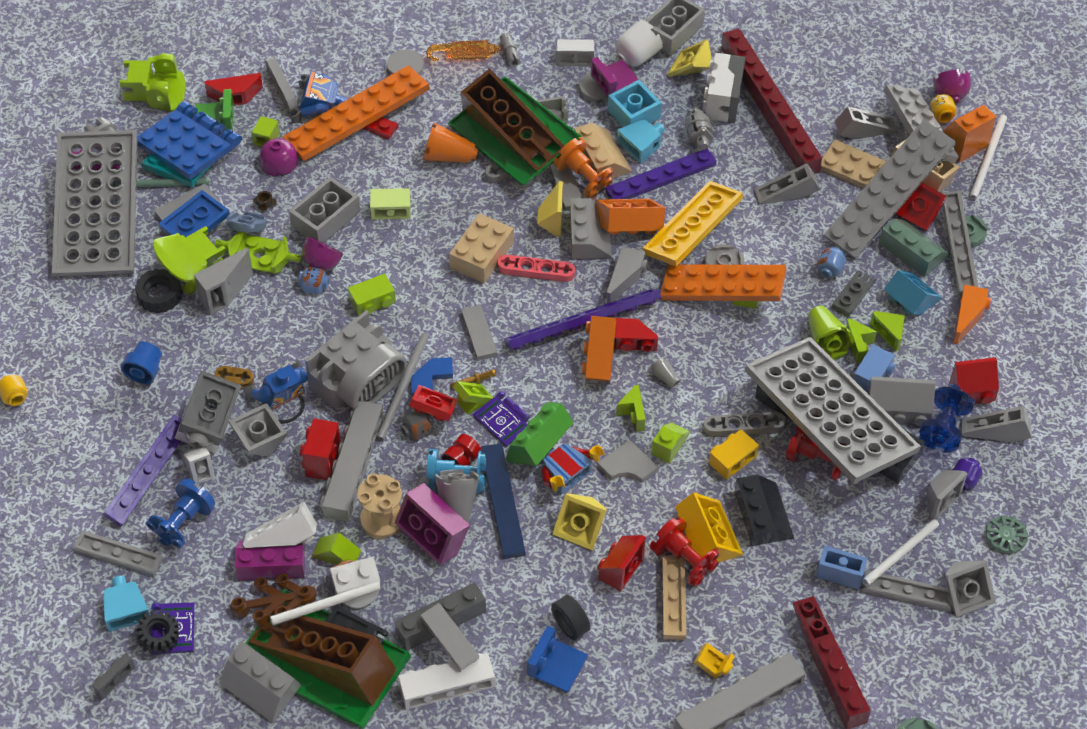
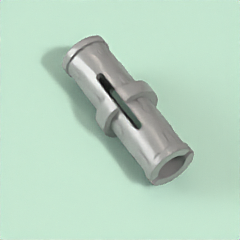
M503 33L499 37L503 46V54L506 55L511 67H513L512 61L515 66H518L520 59L517 54V46L513 43L510 33H506L507 38L505 33Z

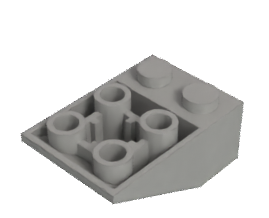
M246 248L238 251L234 255L194 274L198 298L210 315L228 307L253 275L249 249Z

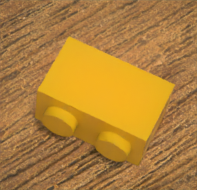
M740 429L735 434H730L721 445H716L711 449L709 464L727 480L757 457L759 445Z

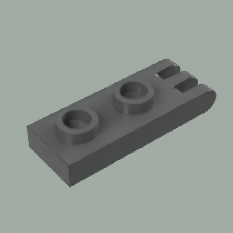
M858 270L832 303V309L850 317L874 285L876 278L872 277L867 282L869 275L865 273L860 278L862 271Z

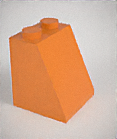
M984 104L954 120L943 130L947 136L956 141L953 147L958 155L957 161L959 163L989 146L997 116Z

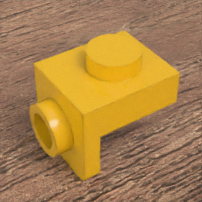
M707 642L700 649L694 664L713 678L727 675L733 667L732 661L735 656L732 653L725 656Z

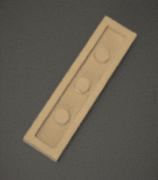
M663 556V639L686 640L685 559L683 557L677 559L675 556Z

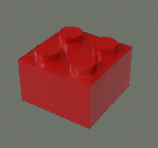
M313 418L311 426H308L306 429V443L302 444L300 448V456L303 457L302 468L305 470L306 477L328 480L333 475L332 467L334 460H337L339 456L338 449L341 443L339 422Z

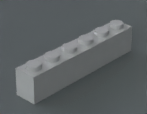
M358 400V407L355 410H351L350 425L345 427L344 443L341 442L339 445V458L334 460L332 467L333 475L332 478H328L326 484V496L323 495L320 501V508L323 509L324 517L346 522L350 521L357 499L358 488L363 481L376 436L384 417L383 405Z
M791 653L784 656L779 655L767 666L756 668L746 678L742 676L730 687L720 688L714 696L699 700L693 708L680 711L675 717L674 729H726L804 684L806 673Z

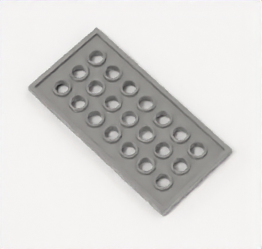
M137 130L57 133L52 254L53 277L134 274ZM119 146L122 148L118 153L112 152L114 147ZM96 147L102 148L100 153L92 152ZM76 148L82 149V152L79 154L72 153ZM96 164L102 166L101 169L97 171L91 169ZM114 164L122 165L118 170L111 169ZM75 165L82 166L79 171H72ZM114 181L121 182L118 187H112L111 183ZM75 182L81 183V186L77 189L71 188V185ZM94 182L101 183L98 188L91 187V184ZM114 198L121 200L117 205L110 204ZM94 199L101 200L96 206L90 204ZM73 200L81 201L78 206L70 205ZM74 217L80 218V221L76 224L69 223ZM92 217H100L97 223L90 222ZM111 217H120L118 222H110ZM114 233L120 235L117 240L109 239V237ZM93 234H98L100 236L99 239L96 241L89 240L90 236ZM72 235L79 236V239L77 241H69V238ZM113 251L119 252L116 258H110L109 254ZM71 253L79 254L78 258L74 260L68 259ZM90 253H99V256L97 258H89Z
M811 337L751 362L745 367L744 371L854 484L918 453L921 448Z

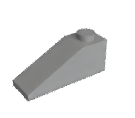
M849 106L834 121L840 136L852 139L897 132L892 117Z
M806 163L754 189L761 205L801 199L819 191L820 187L816 175Z
M622 246L607 290L606 304L615 301L640 279L642 272H646L648 260H645V251Z
M1025 406L962 418V435L964 437L1015 442L1032 438V426Z

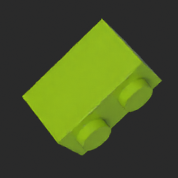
M385 273L348 287L349 300L358 316L365 310L371 314L375 310L383 307L386 308L396 303L395 290Z

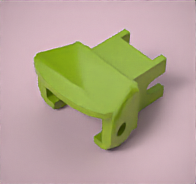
M162 53L147 58V61H123L124 68L129 69L126 73L127 79L120 80L119 84L120 87L132 88L131 91H123L124 101H146L150 108L173 112L183 102L186 92L185 76L178 70L174 55ZM151 63L154 64L155 73L152 71Z
M206 226L186 238L184 235L176 233L157 238L153 242L154 253L158 263L164 266L174 277L186 282V284L181 286V289L187 295L197 291L194 274L216 264L220 260H224L222 257H219L225 254L226 248L224 246L218 249L206 236L208 234Z

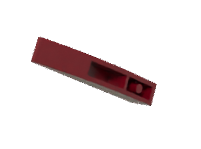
M811 596L793 602L796 616L812 658L845 728L851 729L868 723L871 709L815 597Z

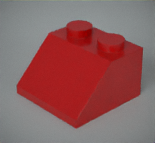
M996 357L955 362L948 384L954 406H970L976 403L989 404L996 400L999 391Z
M643 535L622 536L617 543L614 542L609 549L607 558H602L598 564V579L621 592L644 560L646 537Z

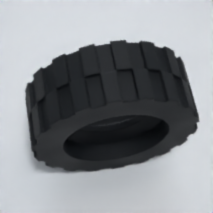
M165 269L149 270L137 280L135 290L139 305L151 313L168 312V310H172L178 305L182 298L180 280ZM163 284L169 288L168 294L162 297H151L149 295V289L155 285Z

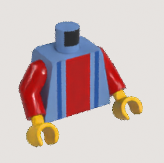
M562 444L557 449L552 447L542 460L541 475L543 485L552 488L554 492L558 491L559 494H564L592 472L591 460L597 463L600 461L599 456L605 455L602 447L596 445L591 449L571 447L568 444Z

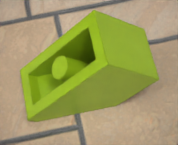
M672 422L663 425L652 441L651 455L670 464L689 436L690 431Z

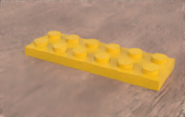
M709 181L643 247V251L646 252L645 255L677 267L743 199V193Z

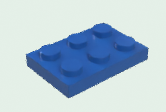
M201 190L158 223L159 229L168 236L179 233L186 238L205 226L208 228V232H210L227 218L230 210Z

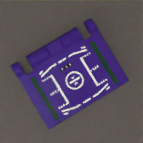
M500 391L493 399L473 413V416L507 447L528 425L525 422L530 419V416L509 397L501 401L505 397V393Z
M152 603L151 610H163V615L167 611L170 613V617L174 615L179 624L178 642L175 643L173 650L169 647V652L165 653L162 650V654L194 652L195 603ZM154 627L150 630V636L154 638H162L167 634L166 629L163 627ZM154 651V654L151 655H158V651Z

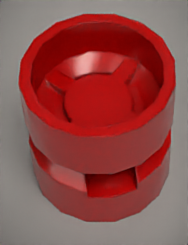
M460 434L453 442V446H449L441 458L442 460H453L455 465L470 466V462H473L478 457L479 451L482 450L477 441L471 436Z

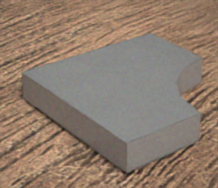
M631 440L599 461L597 466L611 480L628 476L637 479L641 483L658 472V466Z

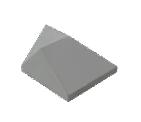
M267 403L229 420L230 426L249 454L270 457L287 437V432Z
M942 470L930 482L926 495L931 521L933 519L937 520L961 496L968 473L957 470Z
M987 561L954 562L945 574L955 617L996 602Z

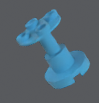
M429 448L430 455L427 458L426 479H429L427 486L433 492L437 490L435 474L437 473L440 476V472L445 470H463V474L470 475V471L478 473L477 494L484 492L485 479L484 475H481V471L486 470V458L482 451H479L477 466L455 465L453 460H439V450Z

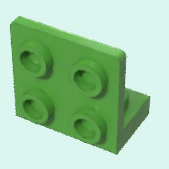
M224 89L223 97H220V103L195 105L198 110L197 113L200 111L204 112L220 124H223L226 127L224 131L228 129L233 131L234 102L231 89Z

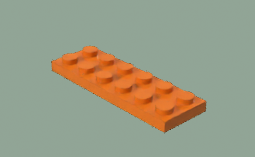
M668 264L660 293L661 300L781 301L787 271L786 265L679 264L675 267Z

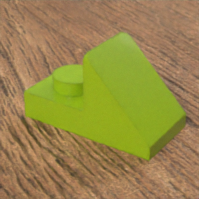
M847 319L846 327L854 337L853 346L850 345L855 362L861 363L868 352V344H874L876 331L853 319Z
M457 381L453 386L454 390L458 393L457 403L467 415L493 399V396L482 384Z
M634 385L620 400L616 411V416L630 415L631 424H635L636 432L645 431L646 420L639 385Z

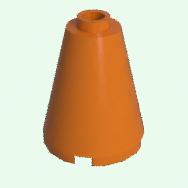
M433 123L423 160L470 163L471 159L475 160L478 149L475 148L474 143L437 123Z

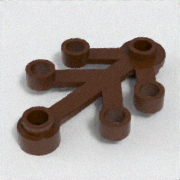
M280 574L276 577L278 587L281 589L286 588L292 592L284 594L268 585L267 579L261 577L254 581L255 589L257 592H263L270 597L248 601L237 597L232 600L230 609L235 618H243L250 612V609L268 606L264 610L255 611L252 615L255 624L262 625L267 622L274 612L277 615L298 608L300 605L304 606L314 603L317 592L313 586L305 585L300 587L291 582L287 574ZM290 602L287 606H282L283 604Z

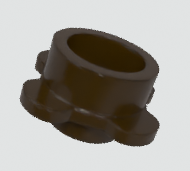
M268 191L259 192L257 197L253 199L254 204H257L261 211H266L270 206L277 204V200L272 198V194Z

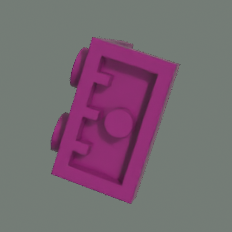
M598 57L591 59L590 75L607 97L639 80L624 60L606 66Z

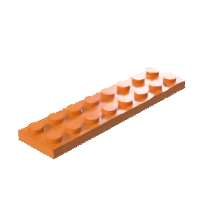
M408 65L287 133L282 138L289 141L295 147L298 157L304 162L430 90V85Z

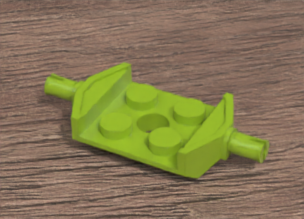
M239 231L229 241L219 239L215 241V247L224 246L227 252H229V256L248 248L253 270L276 274L280 273L284 266L289 264V261L302 263L303 260L302 255L289 252L287 238L284 236L283 240L279 241L247 235L246 232ZM257 253L265 254L260 258L255 257Z

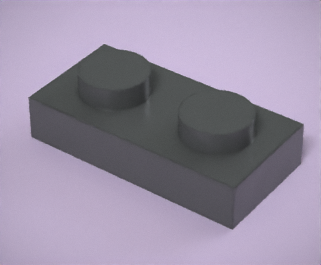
M124 653L120 658L113 661L111 667L104 674H100L95 679L92 686L97 697L103 700L135 669L132 657Z

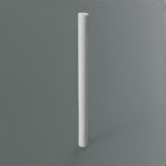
M1000 115L970 193V199L976 200L1006 123V115Z

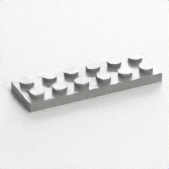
M886 84L883 91L909 135L924 119L943 132L940 124L936 121L933 113L917 89ZM954 147L941 161L952 163L957 161L958 155Z

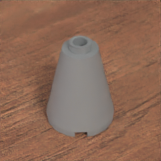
M463 470L441 471L440 476L436 473L435 482L439 497L469 523L479 482V474L474 471H470V475L463 474Z

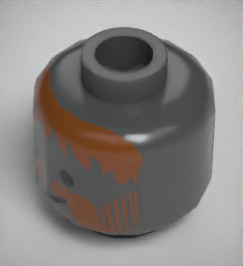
M413 411L402 418L403 425L400 428L405 437L409 436L412 440H418L431 433L433 420L428 413Z

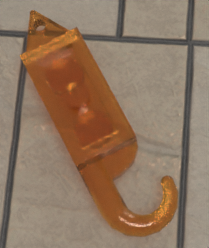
M488 40L451 41V43H439L429 46L426 55L432 61H439V58L432 56L434 51H445L446 56L452 60L489 59V56L501 51V47L489 43Z

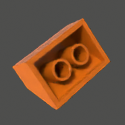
M596 199L595 204L600 225L609 234H619L620 231H626L628 234H638V231L655 234L656 231H660L664 227L665 207L652 199Z

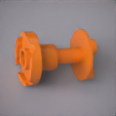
M579 137V140L575 138L559 151L561 156L559 159L555 157L553 165L559 171L570 167L576 174L581 173L590 182L585 188L583 196L594 199L598 195L599 190L603 187L606 188L613 182L611 178L613 169L607 168L598 174L589 165L590 160L583 154L587 148V143L581 137Z

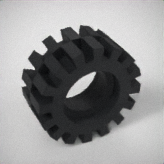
M153 610L150 611V616L146 613L144 614V619L140 618L139 625H137V640L139 646H143L145 652L150 649V654L158 651V655H162V650L168 653L169 647L173 650L175 643L178 642V621H176L174 615L170 617V613L167 611L163 615V610H158V614H155ZM154 627H163L166 629L167 634L162 638H154L150 636L149 631Z

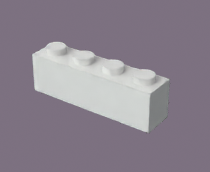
M478 653L479 659L462 671L451 660L446 664L430 665L422 670H410L402 675H398L406 710L495 687V674L488 653Z

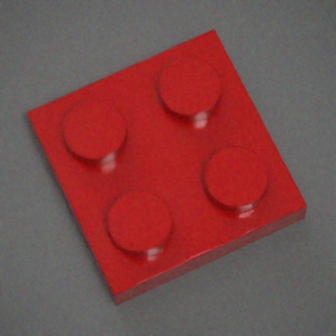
M921 183L896 214L928 231L947 196Z
M418 385L409 406L416 412L428 413L437 420L449 422L458 399Z

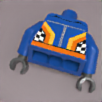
M311 70L309 76L303 74L301 80L298 81L300 88L304 89L299 106L301 111L293 108L290 112V119L293 123H299L302 120L301 116L308 117L315 114H323L332 109L333 105L337 106L346 101L347 98L337 95L338 83L332 81L326 74H319Z
M297 360L296 363L279 368L276 372L266 376L260 390L256 388L255 384L243 387L247 399L253 398L259 402L267 403L270 409L273 410L305 393L302 383L308 380L307 372L302 367L300 361Z

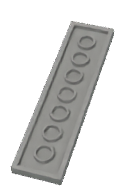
M924 119L826 231L824 237L856 260L953 148L956 141Z

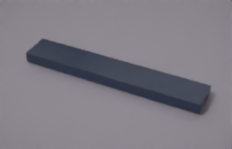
M499 443L481 446L482 454H485L486 458L485 471L504 559L526 556L503 445Z

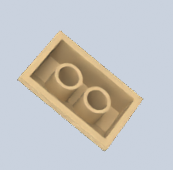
M594 123L574 128L587 143V148L583 154L590 160L589 165L598 174L607 168L613 169L611 178L632 173L630 166L609 130Z

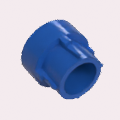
M138 342L134 351L129 352L120 366L121 371L134 382L145 385L151 384L159 372L158 365L162 352L157 346L149 342Z

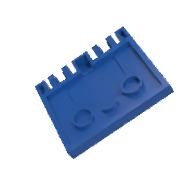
M183 101L176 110L138 135L137 146L191 180L237 147L242 141V136L231 129L224 131L226 127L223 124H220L204 112L200 111L197 113L196 107L187 101Z

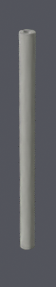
M422 333L376 436L378 440L384 441L429 338V335L426 333Z

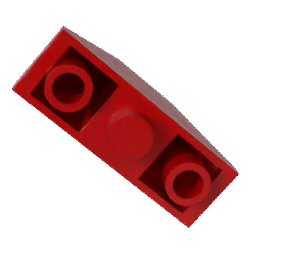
M261 72L204 81L207 97L219 103L220 97H223L224 89H231L234 106L247 104L263 88Z
M616 318L614 349L623 351L642 350L644 352L657 351L658 335L644 323L635 318Z

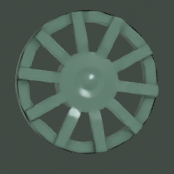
M1001 515L992 519L988 524L986 539L995 550L1001 553L1013 554L1024 548L1028 539V533L1025 525L1018 521L1017 518ZM995 525L999 530L992 529L991 527ZM990 532L997 533V535L991 538ZM1015 537L1024 538V540L1021 542ZM998 539L1001 543L997 545L994 541ZM1015 542V543H1017L1019 546L1013 548V544H1012V543ZM1003 545H1009V548H1003Z

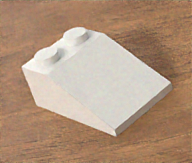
M302 502L248 532L243 545L245 548L296 545L300 542L305 544L314 538L313 535L316 532L317 522L305 502Z

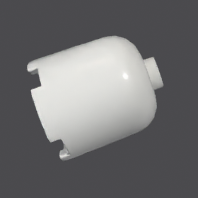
M640 20L626 30L617 39L615 44L618 60H624L628 66L637 67L658 53L663 45L659 34L655 36L651 30L653 26L644 20Z

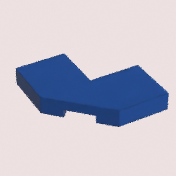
M452 357L431 358L411 377L412 397L418 385L433 390L432 379L453 378Z

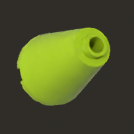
M816 306L812 308L808 313L811 338L833 360L846 355L849 352V346L854 344V337L851 331L826 307Z

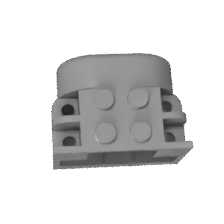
M365 310L307 357L305 364L310 390L333 408H342L348 405L355 410L358 407V400L361 402L377 403L390 392L403 377L407 361L405 356L392 346L391 340L383 334L382 327L378 324L373 326L370 324L369 312Z

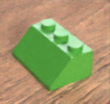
M547 402L542 406L538 414L529 421L528 425L516 436V439L509 446L506 456L507 462L537 466L574 423L562 403Z

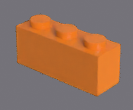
M591 316V321H587L586 334H589V342L584 343V354H587V362L582 364V375H585V380L611 382L616 318Z

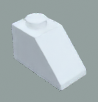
M205 447L192 449L188 453L183 454L192 480L196 482L194 485L215 478L210 453Z

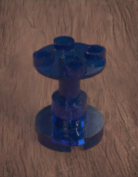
M949 384L948 387H940L935 390L934 404L942 410V413L937 414L935 419L924 421L919 430V438L925 441L924 445L933 450L936 447L944 449L943 453H951L958 450L962 440V435L956 427L957 421L954 416H963L971 413L975 404V399L962 391L958 385Z

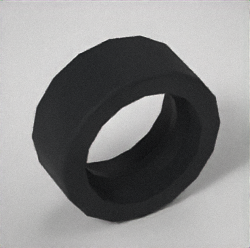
M565 595L551 605V611L556 623L570 639L576 640L590 630V622L585 611L572 596Z

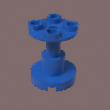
M184 478L177 484L175 489L180 499L173 506L175 512L168 520L151 515L145 523L150 530L159 536V542L165 546L172 544L177 548L183 547L185 539L178 530L179 526L185 519L191 520L197 512L202 515H209L215 508L213 506L216 503L212 495L203 487L198 489L193 486L196 483L193 480Z

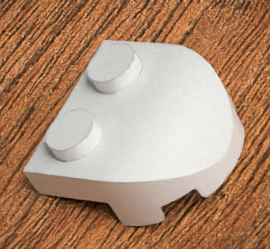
M374 557L329 569L335 595L375 582L380 584ZM379 591L343 602V604L353 609L366 607L376 598Z

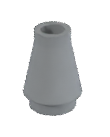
M662 357L652 364L650 368L653 371L652 374L669 385L670 388L679 384L680 379L668 360Z

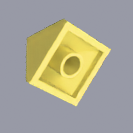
M706 39L681 50L667 76L688 75L709 70L712 58L708 40Z
M559 181L538 208L537 224L556 237H561L563 181Z
M567 493L565 494L553 535L593 550L607 509L593 497Z

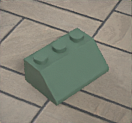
M895 218L882 229L879 244L924 277L951 255V253L905 220Z

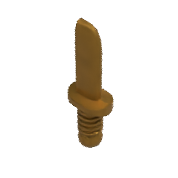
M494 369L481 374L475 372L474 376L459 381L481 384L482 380L495 377L497 373ZM456 382L451 383L450 387L453 388Z

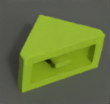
M874 311L871 316L870 325L895 351H898L902 340L905 315Z
M335 533L319 539L312 558L338 565L344 560L357 561L361 554V549L342 534Z

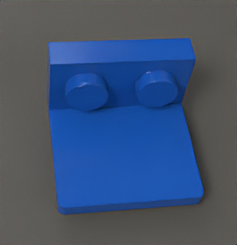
M547 625L527 662V675L569 693L588 655L559 642L555 638L556 629Z

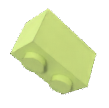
M410 188L370 189L371 220L411 219Z

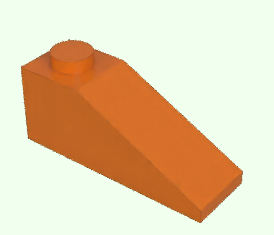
M964 284L953 344H958L983 317L985 309L989 310L991 298L987 297L989 289Z

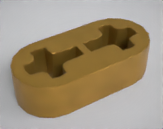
M221 366L216 369L214 374L220 378L224 374H228L223 379L241 385L240 389L242 390L243 387L254 384V375L248 369ZM244 377H248V379H245V382L241 381Z

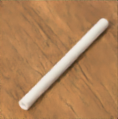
M935 519L930 521L862 579L863 584L869 586L934 531L939 526L938 521Z
M375 582L271 616V623L276 625L381 590L380 584Z

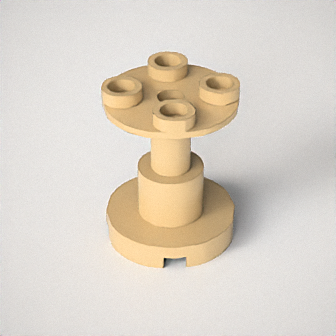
M368 475L366 480L359 486L357 492L359 503L363 507L360 514L361 526L364 532L371 538L378 540L388 539L389 536H395L401 531L394 524L402 498L400 482L387 475Z

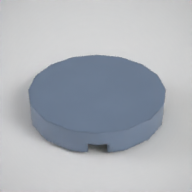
M234 212L227 216L226 224L230 229L236 231L258 232L266 228L267 220L264 219L263 215L254 212H243V215H238L237 212Z

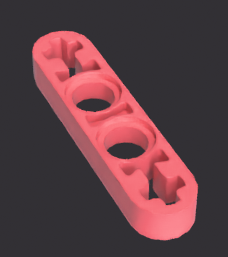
M503 255L498 259V270L506 275L562 282L572 281L575 277V267L569 262L515 255ZM528 264L532 268L529 270H524L521 268V266ZM543 267L552 269L550 272L541 271Z

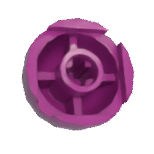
M948 70L939 73V78H933V87L936 95H949L954 100V103H959L970 92L971 76L966 70L965 74L960 73V70Z
M274 138L262 146L259 153V163L261 169L268 175L279 176V174L284 173L287 175L294 171L298 165V155L295 147L289 141L282 138Z
M312 237L306 238L302 248V257L309 264L308 267L321 268L325 271L335 268L343 256V253L339 250L331 248Z

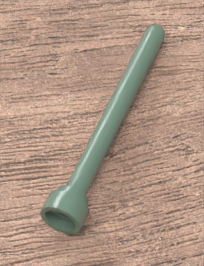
M199 178L195 186L209 185L210 180L208 178ZM174 179L137 180L136 188L186 186ZM114 181V187L120 186V181Z

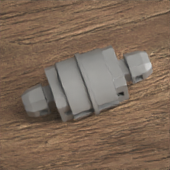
M695 107L691 109L690 115L686 117V133L692 143L701 150H705L708 148L709 142L713 140V126L709 117Z

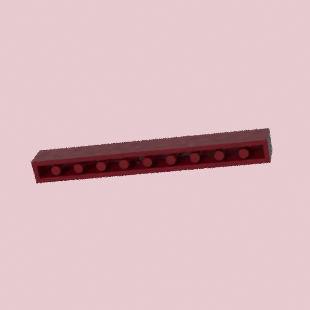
M740 28L724 32L721 43L722 51L724 54L745 57L742 82L795 167L798 168L807 163L814 174L820 173L822 164L821 154Z

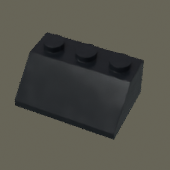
M760 475L736 478L734 493L751 546L794 539L777 483Z

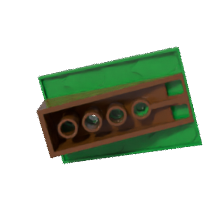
M490 68L461 91L462 111L448 122V125L461 137L474 143L475 148L479 152L484 154L523 187L531 183L541 172L545 171L553 163L555 157L559 159L561 156L559 151L568 142L575 138L579 140V137L582 138L580 134L506 76L500 79Z
M285 589L282 591L284 594L291 593ZM287 602L282 606H287L290 602ZM325 609L276 625H272L269 617L266 623L256 627L245 644L301 684L295 695L361 729L365 728L369 719H371L381 701L392 687L393 682L396 681L398 675L405 667L404 665L411 658L408 651L386 640L381 645L376 636L325 622L331 613Z

